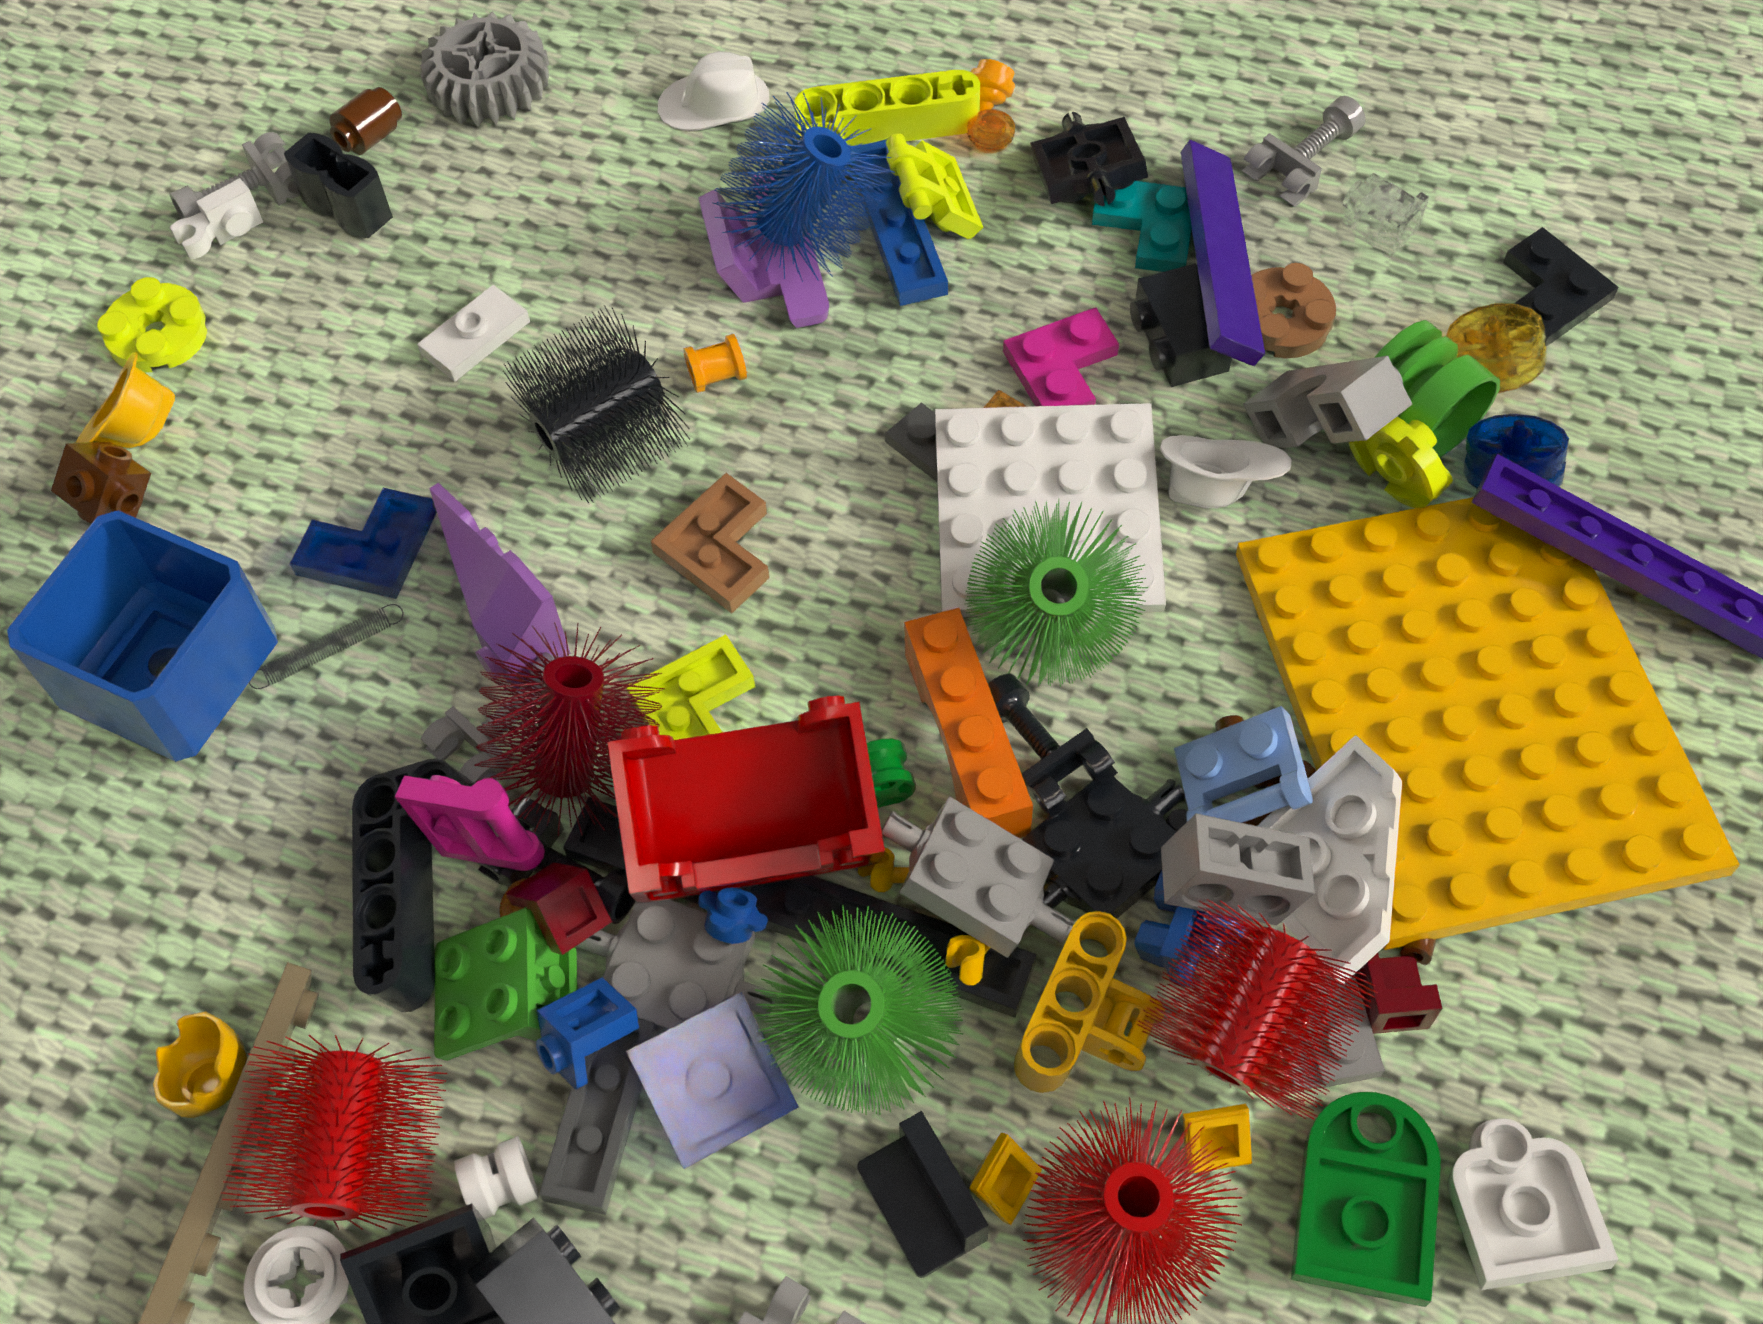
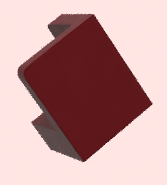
M553 862L506 893L511 905L522 908L527 907V909L531 910L551 952L560 955L565 954L612 922L587 869Z
M1377 953L1357 971L1366 976L1354 974L1355 977L1372 983L1375 986L1356 979V982L1378 992L1377 994L1358 985V988L1374 996L1373 998L1366 993L1360 992L1365 999L1371 1001L1362 999L1364 1004L1371 1007L1369 1008L1364 1005L1373 1034L1429 1029L1443 1009L1437 984L1422 986L1417 962L1413 956L1379 958V953Z

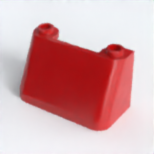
M827 696L809 701L807 703L809 711L798 715L796 721L674 740L670 735H660L658 726L648 725L623 730L621 732L622 740L607 742L629 894L640 903L700 895L705 891L718 892L724 888H742L856 869L881 862L885 848L860 702L845 704L844 696Z

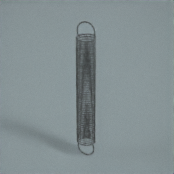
M390 604V605H396V606H398V607L402 610V617H401V619L398 621V622H400V621L402 620L403 614H404V613H403V609H402L399 605H397V604ZM387 606L381 607L384 613L383 615L381 610L379 609L382 618L378 610H376L377 614L374 611L376 618L371 612V615L368 614L370 619L366 615L368 622L366 618L363 616L364 620L361 617L363 624L361 623L360 619H358V621L355 620L357 625L354 621L353 624L350 622L351 626L349 624L348 627L347 625H345L346 629L344 628V626L343 630L340 627V630L337 629L338 633L335 630V633L332 631L333 635L331 633H329L330 636L327 634L328 638L326 637V635H324V637L322 636V640L319 637V640L316 639L317 642L315 640L314 643L311 641L312 645L309 643V646L307 644L306 647L305 645H303V647H301V650L300 648H298V650L295 649L296 652L294 650L293 653L290 651V654L288 653V656L286 654L285 657L282 655L283 659L281 657L280 660L279 658H277V661L276 659H274V661H272V664L271 662H269V664L266 663V665L264 664V667L261 666L262 669L258 670H262L268 683L270 684L267 676L269 677L273 685V682L269 674L272 676L275 683L276 681L272 673H274L277 682L279 681L277 679L275 672L277 673L281 681V678L277 670L280 672L283 680L284 677L280 669L282 670L285 678H287L282 667L285 669L289 677V674L285 668V666H287L289 673L292 676L288 665L290 666L293 674L295 673L290 664L293 665L295 672L297 673L293 663H295L298 671L300 672L296 662H298L301 670L302 667L299 661L305 669L301 659H303L306 668H308L304 660V658H306V661L310 667V664L306 656H308L311 665H313V663L309 655H311L314 664H316L312 654L314 655L318 663V660L314 652H316L318 659L321 662L317 651L319 652L322 660L323 657L319 651L320 649L324 655V658L326 659L322 649H324L327 658H329L325 650V648H327L329 655L331 656L330 651L327 647L328 645L332 652V655H334V653L330 645H332L334 652L336 654V650L332 644L333 642L337 649V652L339 653V650L335 642H337L340 651H342L338 643L339 641L344 650V647L340 641L342 639L345 648L347 649L346 644L343 640L345 638V641L349 647V644L346 640V636L350 642V646H352V644L348 636H350L353 645H355L351 637V633L357 644L354 633L358 639V642L360 643V640L356 634L358 632L360 639L362 641L359 630L364 640L365 637L361 631L362 629L364 631L366 639L370 637L369 632L366 628L367 626L369 628L371 636H373L369 624L375 635L372 623L374 625L376 633L378 634V631L375 627L376 623L378 630L380 632L377 620L381 627V631H383V628L379 622L380 620L383 624L384 630L386 628L388 629L385 617L387 619L389 627H391V625L397 624L398 622L389 623L388 618L383 610V608ZM250 684V686H251L252 688H254V689H263V688H265V687L255 688V687H253V686Z

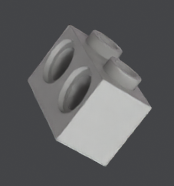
M1196 813L1161 847L1165 904L1205 911L1198 907L1200 906L1215 914H1220L1201 903L1203 902L1233 917L1207 900L1209 899L1236 917L1243 919L1221 903V900L1248 920L1253 921L1237 905L1243 908L1257 922L1265 923L1259 914L1261 913L1269 924L1277 926L1315 894L1309 837Z

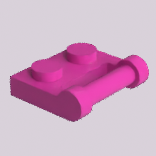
M404 775L395 798L441 856L520 871H528L535 868L544 858L545 850L543 844L533 832L525 830L508 807V794L497 780L492 778L482 779L470 787L440 775H434L430 780ZM487 822H489V824L492 826V828L495 830L498 836H496V834L493 832V830L490 828Z

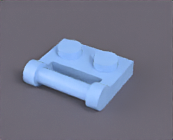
M1282 706L1174 748L1189 810L1186 815L1187 822L1197 813L1243 823L1286 806L1296 810L1313 802L1291 716ZM1282 775L1278 784L1213 808L1212 801Z

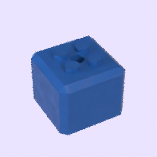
M119 510L97 516L7 629L10 648L60 709L175 762L198 754L278 643L275 627L238 561ZM166 661H169L159 676L156 677L158 668Z

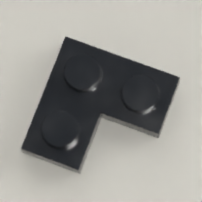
M1543 227L1509 249L1503 262L1535 288L1510 305L1505 318L1542 349L1613 300L1619 288Z

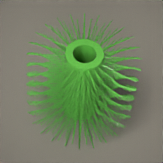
M1058 498V522L1057 503L1056 522L1055 508L1054 516L1052 513L1049 521L1046 501L1047 517L1044 506L1045 521L1042 511L1043 524L1042 516H1040L1037 502L1035 501L1040 520H1038L1035 506L1033 507L1040 535L1033 511L1037 534L1032 516L1030 515V521L1025 507H1023L1030 524L1029 528L1022 512L1028 531L1022 517L1019 518L1016 513L1019 523L1014 517L1018 524V529L1015 524L1014 526L1021 539L1016 534L1012 525L1008 524L1020 544L1010 529H1007L1008 532L1006 533L1002 527L1000 528L1001 531L1009 538L1012 544L996 528L994 529L1006 540L1012 550L994 532L993 534L1006 547L990 535L988 536L997 542L1003 550L992 541L989 542L998 550L981 541V543L987 545L998 554L996 555L987 548L982 547L997 559L979 550L992 560L980 554L975 555L986 559L994 565L986 563L979 558H974L988 566L981 565L978 562H972V564L982 566L987 570L971 566V568L981 570L990 575L970 570V572L981 574L987 578L969 574V577L991 582L968 578V581L987 584L978 585L967 582L969 586L987 589L967 588H970L968 590H983L996 593L966 591L971 592L967 594L991 596H966L972 598L965 600L973 601L965 603L973 604L967 607L978 606L966 610L979 609L966 612L976 613L970 616L999 610L969 618L986 616L969 621L976 622L969 625L985 622L973 628L989 623L972 630L973 632L981 629L977 631L981 634L978 636L981 639L978 642L982 640L987 642L983 653L1000 642L994 648L995 650L989 663L1017 638L1003 656L998 669L1030 629L1033 628L1008 672L1010 673L1034 631H1037L1017 679L1021 676L1039 636L1026 684L1028 685L1034 673H1036L1042 652L1038 687L1047 674V668L1048 685L1050 670L1051 686V655L1053 684V648L1054 681L1056 654V679L1058 668L1060 687L1061 680L1063 685L1062 670L1065 682L1064 667L1066 679L1068 677L1069 684H1071L1070 677L1073 684L1068 660L1075 681L1068 650L1076 679L1075 667L1081 681L1083 680L1078 666L1084 679L1085 677L1080 663L1086 676V671L1090 676L1089 670L1094 675L1090 667L1092 664L1085 651L1090 656L1097 670H1101V666L1104 668L1101 662L1105 663L1106 661L1099 655L1095 647L1108 662H1112L1111 660H1114V658L1102 645L1108 648L1115 656L1117 654L1103 641L1109 644L1118 654L1120 651L1107 640L1114 643L1121 651L1123 650L1122 646L1115 643L1111 638L1117 640L1123 646L1125 644L1109 632L1128 643L1127 640L1116 632L1126 637L1128 635L1112 626L1129 634L1131 632L1118 625L1127 627L1134 632L1136 631L1121 622L1137 627L1133 623L1126 622L1117 617L1139 623L1136 620L1121 615L1125 614L1139 618L1134 616V614L1116 610L1130 611L1142 615V613L1117 606L1145 611L1139 607L1122 603L1143 604L1112 599L1146 601L1139 600V598L1119 597L1142 596L1135 595L1134 593H1110L1145 592L1133 591L1137 589H1116L1148 588L1139 587L1140 585L1124 587L1143 583V581L1128 583L1133 580L1146 579H1131L1136 576L1112 581L1139 574L1138 572L1121 576L1142 570V568L1122 573L1124 571L1145 566L1144 564L1125 569L1134 565L1131 564L1118 569L1132 562L1122 565L1123 563L1140 557L1139 555L1125 561L1122 558L1123 556H1121L1130 551L1131 549H1127L1135 544L1116 553L1129 536H1126L1103 553L1117 535L1116 533L1120 527L1091 553L1101 540L1110 522L1076 562L1104 511H1102L1078 553L1072 559L1092 508L1069 554L1082 502L1076 512V516H1074V520H1072V524H1070L1065 542L1070 502L1060 521ZM1023 528L1025 529V531H1026V533H1027V535H1028V537H1029V540L1027 539L1026 534H1025ZM1053 589L1063 596L1065 603L1057 604L1049 601L1043 595L1042 590ZM980 598H997V599H989V600H971V599H980ZM994 601V602H992V603H976V602ZM1097 644L1106 652L1110 659L1100 650ZM1087 648H1088V649L1090 650V652L1093 654V656H1094V658L1096 659L1097 663H1096L1095 660L1092 658V656L1090 655V653H1089V651L1087 650ZM1077 649H1078V651H1079V653H1080V655H1081L1083 661L1081 660V658H1080V656H1079V654H1078V652H1077ZM1093 651L1097 654V656L1099 657L1100 661H1099L1098 658L1095 656V654L1093 653Z
M842 906L844 929L841 919L840 922L845 946L838 916L836 915L840 933H838L833 910L832 914L836 928L834 930L832 925L829 926L828 921H826L827 928L823 916L822 922L820 914L817 912L826 936H824L823 932L820 933L814 924L812 926L810 920L808 921L823 950L797 925L795 926L824 968L789 935L788 937L828 981L823 980L777 943L825 985H821L771 955L792 972L814 986L763 964L768 970L783 978L782 980L797 988L761 978V980L767 981V984H771V987L778 988L776 990L782 992L755 989V991L766 992L760 994L770 995L765 997L773 998L770 999L771 1001H777L775 1002L776 1004L756 1005L780 1006L761 1007L765 1009L798 1010H766L777 1013L754 1015V1017L783 1015L759 1018V1020L787 1018L764 1021V1023L794 1020L769 1024V1026H775L758 1030L779 1028L764 1032L763 1034L778 1030L783 1031L768 1035V1038L759 1042L790 1031L794 1032L773 1038L775 1040L764 1045L790 1035L798 1034L794 1037L779 1040V1043L769 1046L773 1047L791 1040L775 1048L767 1056L784 1046L795 1043L774 1055L773 1057L790 1049L773 1062L771 1066L794 1051L796 1052L778 1066L801 1053L782 1068L784 1069L797 1060L782 1076L803 1061L786 1079L798 1070L788 1083L790 1084L792 1080L803 1072L793 1085L794 1087L811 1070L798 1089L809 1078L801 1091L802 1093L816 1076L806 1093L807 1095L816 1083L810 1096L811 1098L820 1086L814 1098L815 1101L828 1080L819 1102L828 1089L823 1103L826 1104L827 1097L835 1082L827 1106H830L832 1097L837 1089L833 1108L836 1106L837 1097L841 1091L837 1109L840 1108L842 1095L847 1083L841 1111L845 1109L846 1097L850 1088L847 1109L849 1111L855 1076L851 1113L853 1112V1106L855 1110L858 1083L856 1111L858 1107L859 1112L860 1101L863 1113L864 1098L865 1115H867V1100L868 1109L870 1110L868 1094L869 1076L872 1112H874L872 1092L875 1100L876 1114V1095L879 1115H881L879 1094L884 1109L879 1082L886 1111H888L887 1100L889 1111L891 1112L889 1094L893 1104H895V1100L898 1106V1101L901 1108V1102L904 1110L900 1098L901 1094L903 1098L905 1095L906 1099L912 1100L913 1103L914 1101L901 1076L909 1087L915 1089L916 1092L918 1091L919 1094L921 1093L922 1096H926L900 1058L921 1080L930 1086L932 1084L901 1052L894 1042L944 1080L900 1043L897 1038L945 1067L950 1068L938 1057L908 1038L953 1058H957L943 1044L927 1037L960 1045L953 1041L955 1039H952L949 1033L962 1035L964 1033H958L961 1031L954 1030L959 1028L950 1027L956 1025L946 1023H953L949 1021H963V1019H947L961 1018L957 1016L928 1015H958L942 1012H956L964 1009L940 1010L962 1006L937 1007L959 1004V1002L924 1005L957 1001L956 999H947L961 995L944 996L958 992H944L956 990L954 987L958 985H951L956 982H947L953 979L951 978L930 986L941 979L951 976L949 974L952 972L925 984L933 978L947 973L949 968L930 977L934 973L945 969L947 965L944 964L939 969L928 973L936 966L944 962L942 960L937 965L924 971L934 962L941 959L940 956L927 964L938 952L918 966L936 949H933L922 958L925 952L933 946L930 945L920 953L929 942L927 941L911 957L926 938L924 937L914 947L919 939L917 937L907 950L918 932L917 930L906 943L915 926L903 939L909 928L908 925L896 944L906 921L894 938L900 924L899 922L888 944L892 928L897 919L895 918L885 940L893 913L882 934L887 916L885 915L878 941L877 934L883 911L878 920L873 938L875 915L869 947V932L873 912L871 910L870 922L868 920V933L865 944V929L869 906L867 907L866 916H864V930L862 927V912L859 927L857 907L856 921L854 919L855 944L852 915H850L851 938L848 910H846L847 933L844 906ZM858 931H859V949H858V940H857ZM893 956L889 966L886 968L888 961ZM896 960V962H895L893 968L890 970V967L892 966V964H893L894 961ZM901 963V965L899 966L898 970H896V971L893 973V971L895 970V968ZM906 966L902 973L896 976L898 972ZM905 972H907V974H906L902 979L899 980V978H900ZM910 977L906 982L902 983L904 979ZM944 985L934 990L925 991L936 986ZM948 988L934 994H929L940 989ZM871 1002V1008L866 1018L854 1024L853 1018L856 1010L862 1004ZM790 1023H798V1024H794V1025L782 1026V1025H786V1024H790ZM823 1045H825V1046L821 1049V1051H819L817 1054L814 1055V1053H815L820 1047H822ZM826 1049L825 1053L819 1057V1055ZM829 1053L828 1057L822 1062L824 1057ZM834 1054L831 1062L827 1065L828 1060ZM838 1056L836 1063L831 1068L833 1061ZM850 1058H851L850 1066H849V1068H848V1070H847L848 1062H849V1060H850ZM842 1059L841 1064L839 1065L838 1069L836 1070L837 1065H838V1062ZM864 1075H865V1081H866V1101H865V1089H864Z

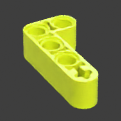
M948 70L811 87L798 93L794 99V103L811 127L813 126L805 97L811 112H813L816 124L818 123L817 127H823L821 97L823 116H825L826 108L825 128L828 127L831 120L828 128L831 130L837 109L838 113L832 130L835 132L841 122L836 131L837 134L854 118L840 136L846 132L842 137L846 139L854 132H856L854 135L863 131L866 132L846 141L850 146L886 140L893 134H902L906 141L965 134L977 127L980 117V81L975 74L966 70ZM794 109L795 118L798 120V117ZM797 110V112H798V114L800 115V117H801V119H802V121H803L805 127H806L807 129H809V127H808V125L806 124L805 120L803 119V117L801 116V114H800L799 111ZM795 121V125L801 130V126Z

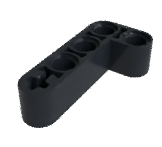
M438 758L420 761L367 779L358 788L352 804L354 983L361 992L400 1012H412L422 1007L430 998L435 984L432 844L397 801L395 795L404 775L429 780L434 775L451 778L464 786L471 787L475 784L447 762Z

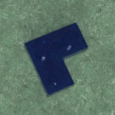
M383 487L362 531L311 520L290 562V566L296 576L397 599L437 514L432 498Z

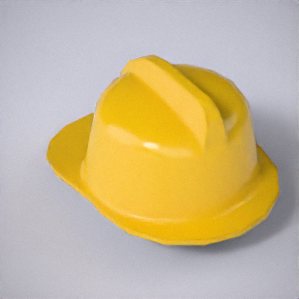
M133 352L122 368L112 392L90 419L75 443L97 441L110 442L113 445L126 448L142 446L154 439L163 428L174 404L175 395L171 389L136 367L138 353Z

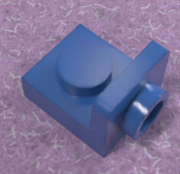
M602 977L537 1010L541 1038L536 1041V1049L541 1062L548 1072L553 1075L559 1073L577 1090L588 1084L584 1057L639 1029L637 1009Z

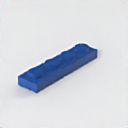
M886 140L873 142L883 144L868 145L850 150L855 153L887 157L889 152ZM851 154V157H873ZM886 158L861 160L890 170ZM858 161L852 162L856 165L889 172L872 173L885 181L869 173H863V175L879 182L864 177L868 181L885 186L886 188L875 185L880 187L879 189L885 193L883 194L875 187L872 189L876 192L865 187V190L885 201L871 195L880 201L868 202L873 207L866 202L861 203L866 205L867 207L864 206V208L869 211H865L869 214L866 216L869 218L870 228L899 306L948 295V279L925 220L916 219L911 208H907L903 204L899 193L901 185L899 177L884 169ZM848 165L849 167H851V168H853V169H859V168H857V167H855V166ZM863 168V169L868 170V171H876V170H871V169ZM859 180L864 184H869L868 182ZM858 188L862 193L868 195L864 190Z

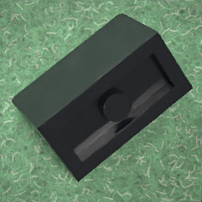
M920 1111L899 1123L900 1138L860 1160L857 1164V1169L916 1276L924 1278L988 1240L989 1224L924 1113Z

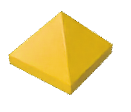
M1247 1104L1182 1114L1184 1131L1192 1122L1187 1129L1188 1133L1184 1137L1185 1145L1205 1126L1185 1148L1186 1150L1201 1135L1188 1149L1189 1151L1196 1144L1186 1158L1191 1153L1194 1155L1212 1140L1210 1144L1189 1160L1187 1165L1208 1149L1195 1162L1223 1146V1148L1198 1163L1189 1172L1216 1156L1219 1157L1199 1168L1194 1173H1199L1213 1164L1214 1166L1208 1170L1227 1162L1228 1164L1217 1169L1252 1164L1250 1120Z
M1000 1133L977 1167L969 1189L1003 1222L1012 1225L1035 1184L1033 1181H1036L1038 1175L1035 1173H1041L1042 1168L1008 1134Z

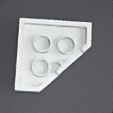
M1355 735L1308 778L1313 798L1311 804L1296 810L1290 806L1275 810L1258 827L1309 837L1315 894L1282 922L1299 940L1309 936L1302 942L1310 948L1332 949V951H1315L1318 955L1350 962L1351 964L1324 958L1319 959L1357 972L1390 941L1402 780L1391 766ZM1332 966V967H1334V968H1336V969H1339V970H1341V971H1343V972H1346V973H1348V974H1350V975H1354V974H1355L1354 972H1351V971H1348V970H1345V969H1342V968H1339V967H1336V966ZM1338 972V973H1340V974H1342V975H1344V976H1346V977H1348V978H1351L1350 976H1348V975H1346V974H1343V973H1341V972Z

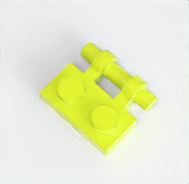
M893 134L886 140V146L889 151L887 157H891L886 158L890 170L895 172L893 174L900 179L899 193L903 204L907 208H911L916 219L921 220L930 216L934 224L942 231H952L966 239H972L984 228L955 157L923 140L913 147L906 143L902 134Z

